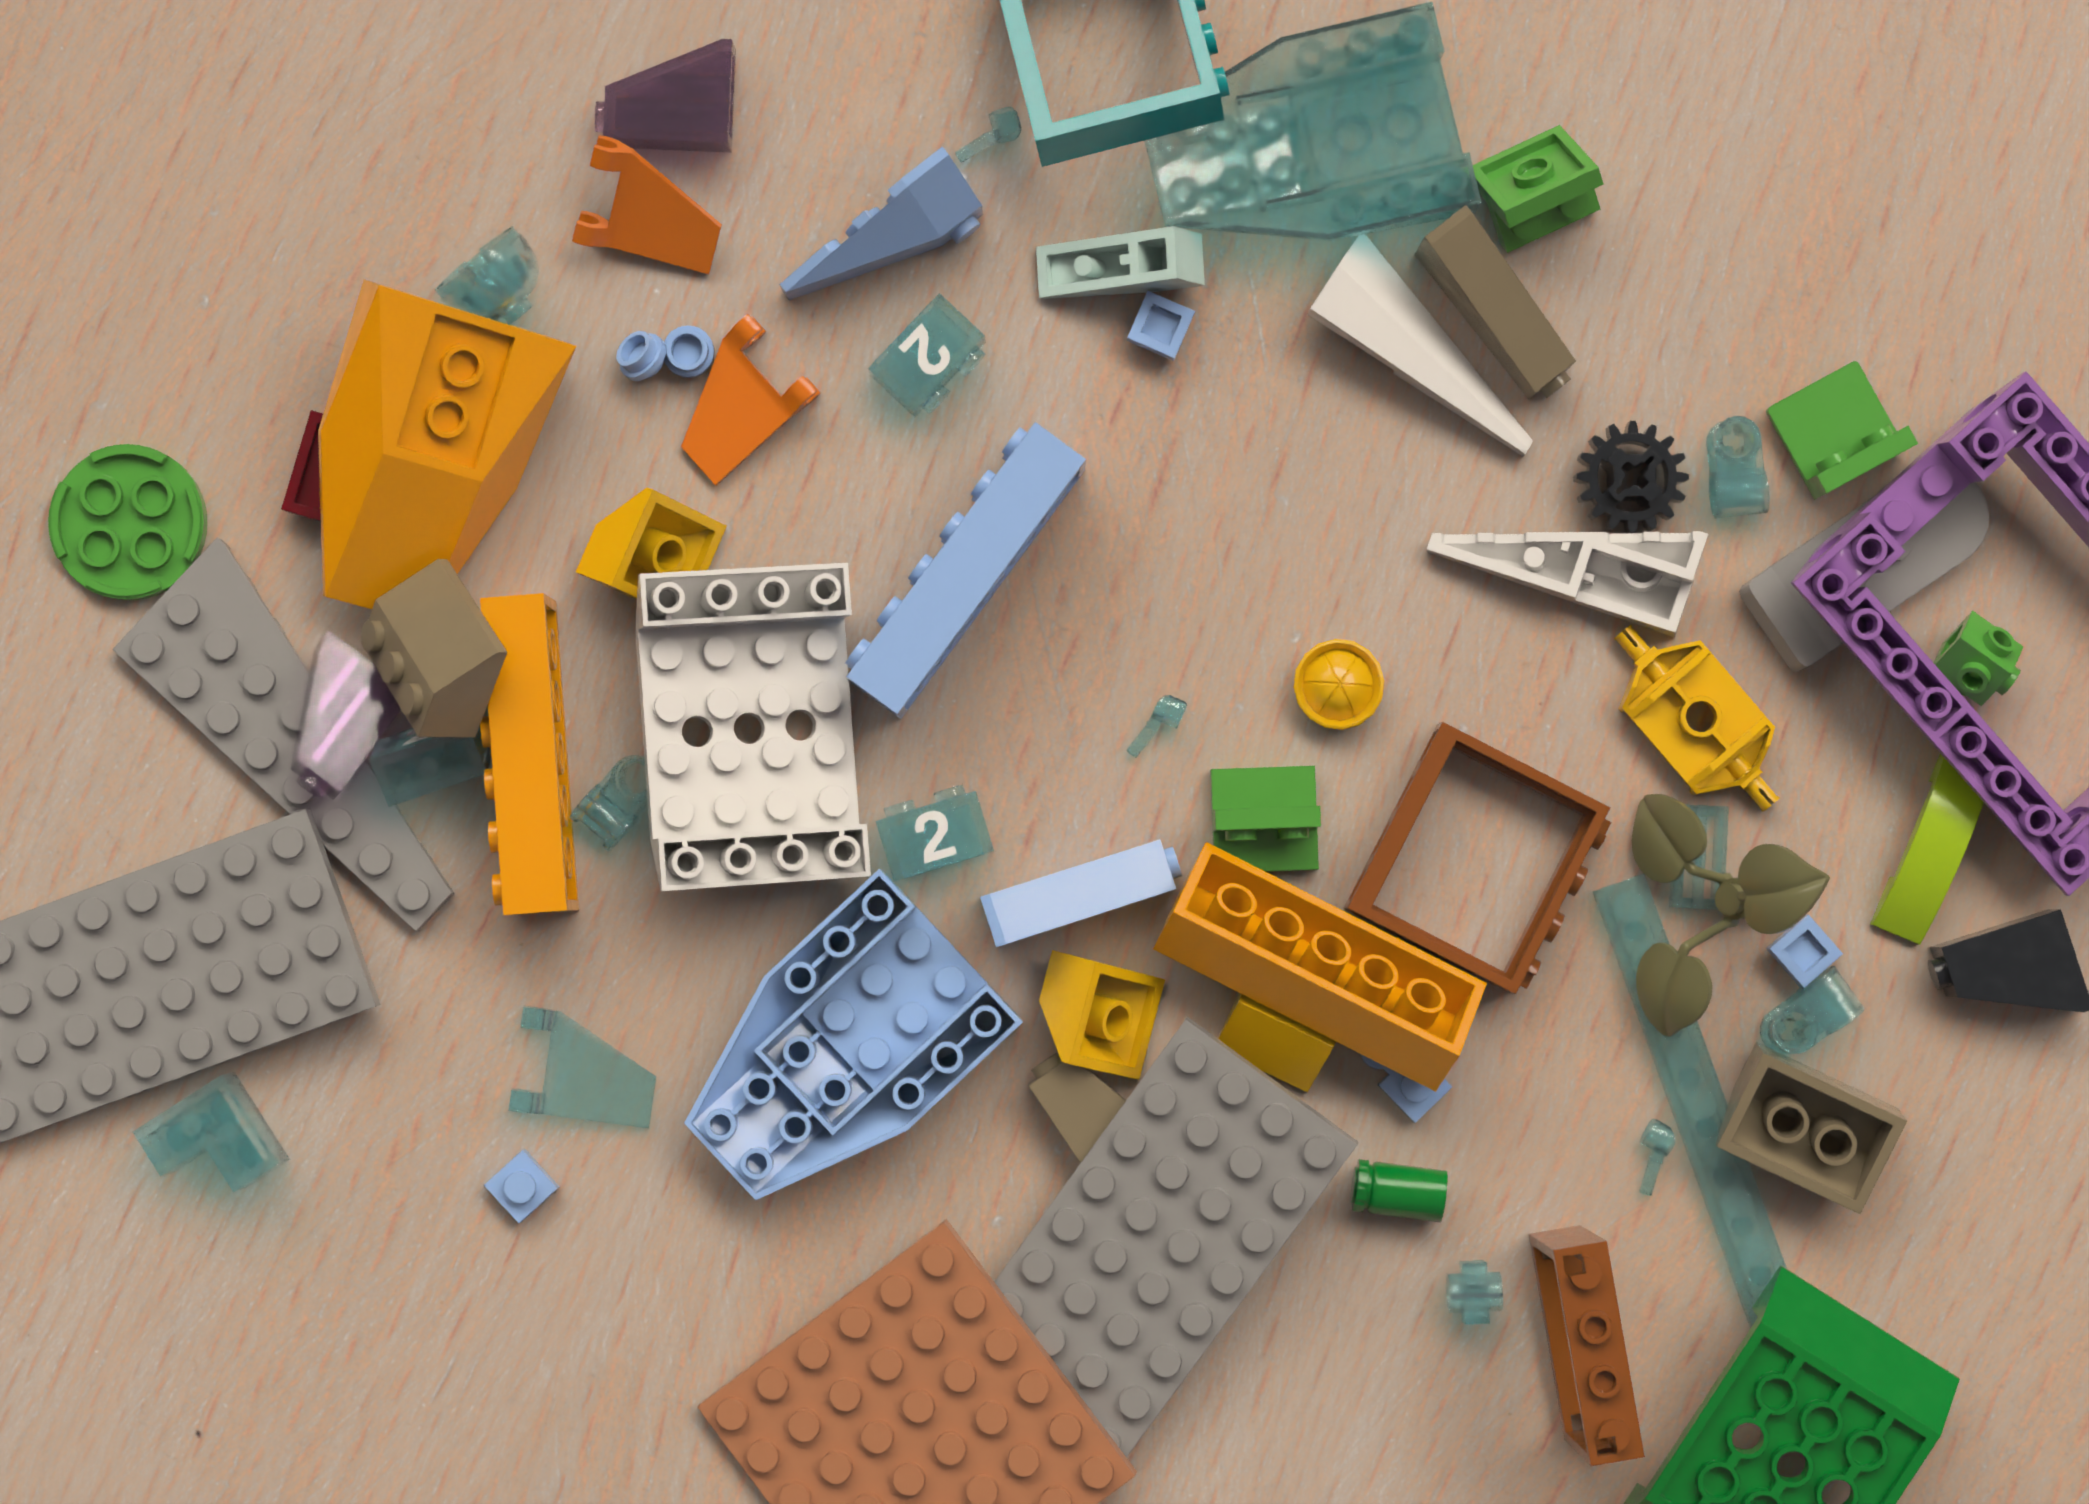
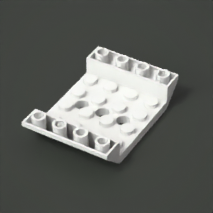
M848 563L644 573L638 575L635 630L650 842L660 891L871 876L867 824H859L849 680L846 677L848 675V665L845 664L847 661L844 618L852 615ZM793 711L804 712L812 721V732L803 741L793 739L786 731V719ZM742 714H750L760 722L762 728L761 735L753 744L741 742L734 733V723ZM691 717H698L709 726L710 737L702 747L689 745L682 736L683 724Z

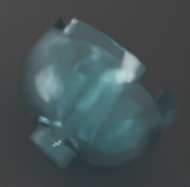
M513 226L507 228L479 249V253L468 262L464 261L435 288L436 293L441 297L440 300L445 305L496 321L504 318L509 325L519 319L533 306L527 297L534 290L538 282V262L527 240Z

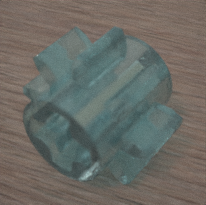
M1484 1260L1459 1261L1460 1273L1446 1275L1448 1312L1461 1313L1464 1325L1490 1324L1489 1312L1502 1311L1501 1274L1500 1272H1487V1262H1484Z

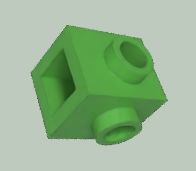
M1972 610L1942 643L1934 664L1961 695L1969 697L1982 706L1995 691L2004 695L2014 684L2021 672L2015 665L2023 646L2016 642L2006 630L1992 625Z

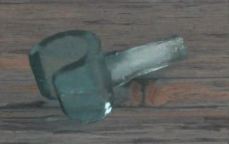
M1005 107L990 113L989 119L992 131L984 133L957 150L955 154L959 161L962 163L995 143H1006L1017 139L1021 133V124L1017 111L1013 107Z
M1171 695L1161 697L1150 719L1146 722L1147 725L1126 751L1137 758L1157 733L1161 722L1177 729L1186 710L1187 703Z
M1651 1119L1640 1139L1641 1144L1653 1150L1648 1159L1639 1190L1640 1193L1652 1196L1664 1157L1668 1156L1675 1145V1135L1671 1127L1657 1119Z

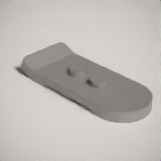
M1970 483L1901 546L1906 552L1883 573L1873 574L1859 587H1867L1890 612L1973 555L1983 542L1989 523L1988 505L1977 483ZM1871 499L1742 585L1739 591L1741 599L1787 666L1794 672L1802 671L1843 644V642L1794 588L1791 582L1814 551Z

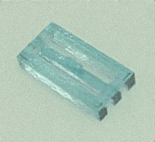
M1685 804L1702 822L1706 837L1708 816L1714 817L1712 871L1726 873L1729 806ZM1706 850L1699 858L1693 860L1698 867L1704 869ZM1683 872L1679 879L1670 882L1669 907L1718 910L1715 904V894L1720 885L1717 882L1711 881V899H1704L1705 879L1693 876L1692 898H1683Z

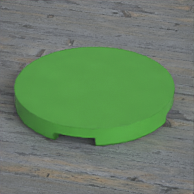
M119 444L107 446L89 453L88 457L79 462L67 474L64 480L59 482L51 500L48 528L50 541L57 559L61 561L64 568L77 582L86 589L105 597L118 600H140L157 596L167 591L201 555L205 544L207 511L203 495L197 483L180 463L162 452L149 447Z

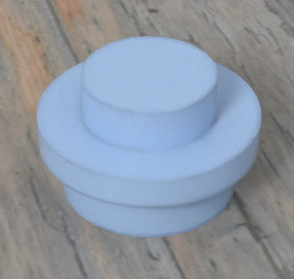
M688 325L678 327L671 331L664 341L666 344L664 362L670 371L680 377L693 378L700 376L709 369L713 362V342L708 334L698 327Z
M636 331L622 341L616 354L621 372L631 381H641L654 376L663 366L666 344L656 334H647L645 331Z

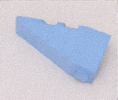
M943 146L888 189L891 195L887 198L886 202L888 204L880 210L878 207H875L869 211L865 210L858 215L845 232L849 237L842 244L837 239L828 242L781 282L780 287L788 300L936 249L951 239L958 244L973 234L981 225L977 219L983 215L982 204Z

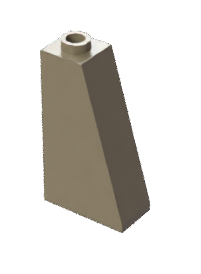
M1467 205L1424 237L1414 255L1528 399H1531L1539 391L1548 398L1571 380L1565 371L1576 362L1575 358Z
M1055 1053L1031 1070L1036 1079L1030 1082L1028 1086L1081 1163L1126 1102V1099L1088 1068L1063 1063L1059 1055Z

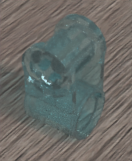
M1733 416L1718 422L1710 429L1706 440L1709 465V499L1714 518L1767 513L1770 502L1769 485L1764 469L1759 428L1752 420L1743 416ZM1732 428L1735 436H1743L1744 445L1736 448L1735 454L1732 446H1724L1723 437L1731 434Z
M630 755L619 760L603 780L592 788L569 816V819L574 823L581 821L604 841L603 848L608 852L624 838L639 819V815L648 806L647 789L641 793H635L629 789L625 781L626 772L629 767L636 763L645 766L644 755ZM597 811L600 814H602L607 820H609L612 823V825L609 822H607L602 816H600L597 813Z
M1833 965L1824 970L1805 988L1799 987L1796 993L1769 1011L1762 1019L1760 1036L1764 1045L1781 1054L1803 1053L1829 1034L1849 1024L1865 1008ZM1783 1021L1796 1022L1797 1027L1792 1031L1795 1040L1782 1039L1781 1034L1786 1030Z

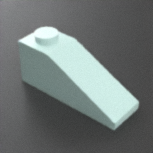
M1176 226L1036 247L1039 298L1042 299L1147 293V291L1161 292L1205 285L1202 234Z

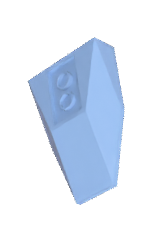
M878 869L763 977L684 1124L755 1200H758L908 1131L1020 1026L1023 1020L882 869Z

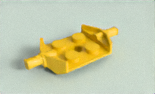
M1631 624L1614 637V640L1633 659V665L1635 666L1618 709L1621 713L1625 712L1691 788L1689 792L1692 795L1738 786L1748 793L1762 812L1771 807V804L1775 803L1780 797L1761 778L1760 774L1763 772L1760 766L1770 747L1775 726L1703 642L1699 640L1657 650L1655 646L1650 648L1633 629ZM1694 702L1704 703L1712 710L1713 723L1705 732L1694 731L1686 721L1687 709Z

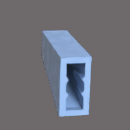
M1159 839L981 896L980 899L995 945L999 947L1175 890L1176 886L1173 879L1181 877L1182 873L1173 846L1163 849Z

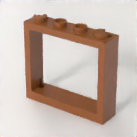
M1441 722L1437 724L1344 908L1504 991L1516 994L1520 986L1527 989L1533 976L1537 974L1541 961L1535 959V956L1543 940L1551 943L1557 935L1565 917L1564 914L1558 911L1567 893L1575 896L1582 886L1588 873V868L1582 866V863L1591 847L1598 850L1604 842L1605 834L1611 824L1605 818L1611 807ZM1452 749L1582 815L1504 971L1373 905Z
M1580 1225L1529 1234L1564 1440L1590 1466L1645 1457L1607 1241ZM1542 1252H1543L1544 1254H1546L1547 1256H1549L1550 1258L1544 1259V1258H1543V1255H1542ZM1581 1414L1583 1429L1573 1430L1571 1415Z

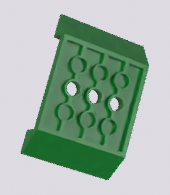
M1780 1265L1752 1307L1758 1318L1646 1488L1637 1483L1624 1504H1826L1822 1500L1824 1487L1833 1480H1843L1849 1484L1850 1494L1848 1499L1842 1504H1896L1940 1438L1960 1379ZM1744 1423L1755 1424L1761 1431L1758 1443L1749 1449L1737 1448L1732 1443L1734 1430ZM1796 1451L1805 1456V1467L1799 1475L1784 1477L1778 1473L1777 1463L1783 1454Z

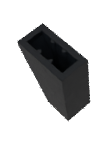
M2047 909L1930 947L1933 959L1928 960L1931 979L1937 990L1943 989L1947 997L2083 1013L2089 1011V993L2061 909Z

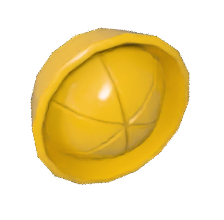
M1333 639L1318 643L1304 654L1295 671L1293 688L1298 705L1310 720L1324 728L1344 730L1362 724L1375 713L1383 697L1385 681L1379 662L1368 649L1354 641Z

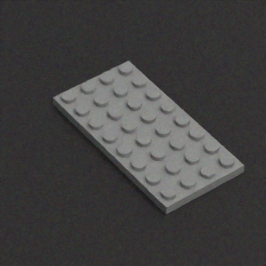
M303 809L0 921V1143L381 1005L311 809Z
M1189 1017L1179 1027L994 1281L1126 1458L1358 1145L1357 1140Z

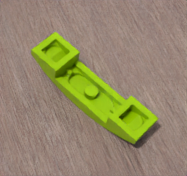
M1941 753L1929 779L1932 785L1894 877H1889L1870 923L1872 926L1918 945L1924 939L1950 888L1984 804Z

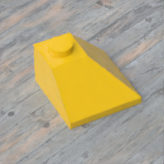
M646 487L595 525L575 572L637 600L639 574L708 570L727 526Z
M1052 950L1039 1002L1061 1062L1139 1080L1165 979Z

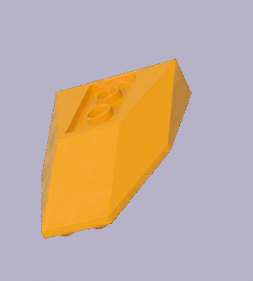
M364 279L318 430L323 596L373 609L377 598L437 559H448L458 574L516 491L576 349V345Z

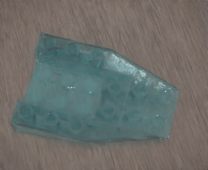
M1433 2L1280 37L1225 71L1230 95L1221 97L1224 120L1144 141L1164 225L1166 227L1176 226L1189 229L1330 241L1448 219L1465 205L1475 214L1482 202L1470 153L1463 154L1444 78L1440 60L1445 51Z

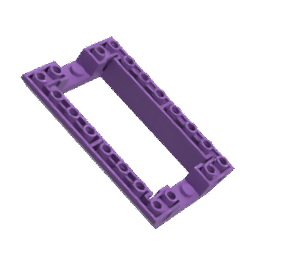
M2026 371L1969 410L1814 551L1791 584L2066 896H2070L2089 878V787L2068 807L2062 810L1867 587H1859L1873 574L1883 573L1906 551L1901 546L1970 483L1984 481L2006 461L2003 457L2005 454L2013 460L2089 547V443Z

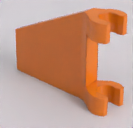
M599 135L597 144L593 149L590 166L602 171L620 172L610 218L607 220L596 213L581 211L579 221L577 220L572 242L588 247L615 248L709 274L722 224L640 156L633 148L617 139Z
M749 314L738 321L722 339L681 445L682 449L716 486L788 420L821 394L814 384L804 376L794 382L783 395L779 393L743 352L767 332Z

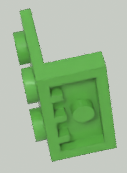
M1857 361L1843 366L1773 404L1766 410L1767 416L1814 500L1918 444L1909 426L1896 431Z

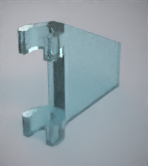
M524 1005L520 1028L551 1031L543 1092L512 1088L508 1111L649 1128L656 1076L563 1012Z

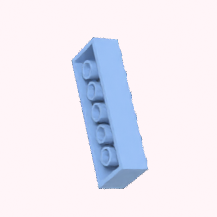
M1036 422L1028 432L1020 427L1002 450L1004 454L1002 459L1006 462L997 474L988 469L970 494L973 496L971 500L975 503L966 516H963L957 511L939 536L942 538L940 542L944 544L934 559L928 554L923 556L908 577L913 587L903 601L896 596L891 599L877 619L879 626L882 627L880 632L871 643L863 638L845 662L851 669L846 676L848 680L900 719H902L1085 472L1086 459Z

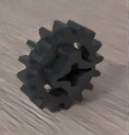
M1629 421L1626 424L1624 434L1620 433L1615 424L1609 425L1606 428V442L1596 435L1588 441L1594 454L1582 452L1578 455L1577 461L1587 467L1586 471L1573 476V482L1586 484V491L1577 497L1578 503L1588 501L1593 503L1594 508L1588 515L1591 520L1602 514L1608 517L1605 528L1607 531H1612L1619 522L1624 523L1626 533H1636L1638 522H1642L1643 527L1648 532L1657 528L1655 515L1657 514L1666 521L1671 519L1674 513L1668 503H1681L1686 497L1681 491L1676 489V485L1689 480V474L1677 472L1676 465L1686 458L1685 454L1677 453L1671 455L1668 449L1672 445L1674 438L1669 436L1661 442L1655 439L1656 425L1651 424L1643 434L1638 433L1636 421ZM1633 444L1644 447L1646 450L1642 454H1626L1621 448L1618 449L1617 446ZM1645 462L1646 466L1640 471L1641 475L1636 480L1639 486L1633 485L1617 494L1616 490L1622 485L1621 481L1626 476L1623 470L1628 472ZM1600 463L1602 464L1600 467L1607 473V489L1603 493H1601L1598 484V468ZM1661 464L1664 472L1663 491L1656 484V467ZM1621 501H1635L1641 508L1644 506L1646 510L1628 512L1620 510L1616 506Z

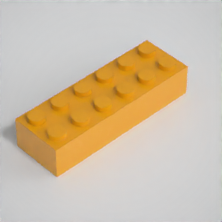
M544 593L480 598L482 614L507 651L488 702L489 716H483L480 723L482 745L484 748L490 747L492 756V768L484 770V786L487 800L495 801L496 821L488 822L491 853H499L500 873L492 875L493 901L495 906L502 905L503 915L579 910L557 603Z
M1205 842L1187 875L1153 947V950L1435 1092L1460 1056L1487 985L1486 982L1208 842Z

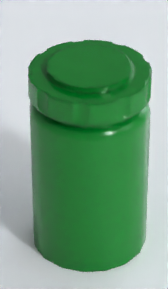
M1358 1159L1353 1171L1350 1202L1352 1203V1211L1363 1212L1364 1209H1367L1371 1214L1441 1223L1447 1195V1171L1385 1162H1374L1371 1165L1369 1160Z

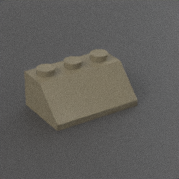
M437 559L375 600L369 620L362 626L361 643L418 737L475 738L507 651L448 559Z
M1756 1042L1733 1088L1716 1146L1861 1214L1907 1120L1898 1108Z

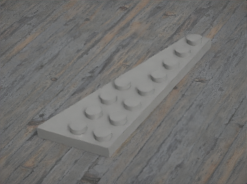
M217 537L112 650L289 814L303 809H311L323 845L415 931H420L454 894L452 888L424 845L419 842L401 814L400 808L380 782L372 769V765L354 742L335 708L307 665L302 662L286 637L283 628L277 619L273 617L258 594L257 588L237 562L230 551L231 548L222 539Z

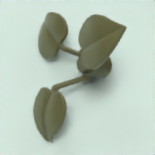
M1664 794L1645 795L1639 802L1632 832V852L1639 869L1651 880L1660 883L1676 881L1681 877L1684 869L1693 876L1717 882L1720 887L1715 894V904L1724 915L1723 920L1683 942L1678 951L1670 944L1660 942L1653 944L1640 960L1636 974V988L1640 1005L1650 1023L1662 1035L1673 1037L1680 1030L1694 1024L1702 1017L1712 997V981L1707 967L1700 959L1688 956L1689 952L1694 947L1725 929L1738 926L1740 919H1745L1753 930L1763 934H1777L1788 930L1812 909L1826 888L1830 877L1823 871L1808 864L1792 850L1777 844H1762L1750 850L1740 864L1738 878H1733L1730 873H1718L1698 867L1693 860L1699 858L1707 847L1706 832L1698 816L1688 806L1673 797Z

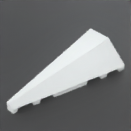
M1361 232L1329 278L1307 315L1393 369L1394 375L1519 455L1524 456L1533 440L1371 240Z
M1693 531L1691 533H1432L1427 552L1675 638L1708 534L1701 531Z

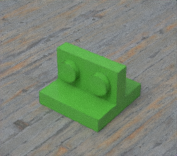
M1560 125L1467 168L1472 186L1487 202L1500 245L1507 253L1601 210L1595 188L1604 185L1599 167Z
M1315 766L1210 770L1214 846L1263 871L1319 869L1317 828L1321 827L1320 806H1316Z

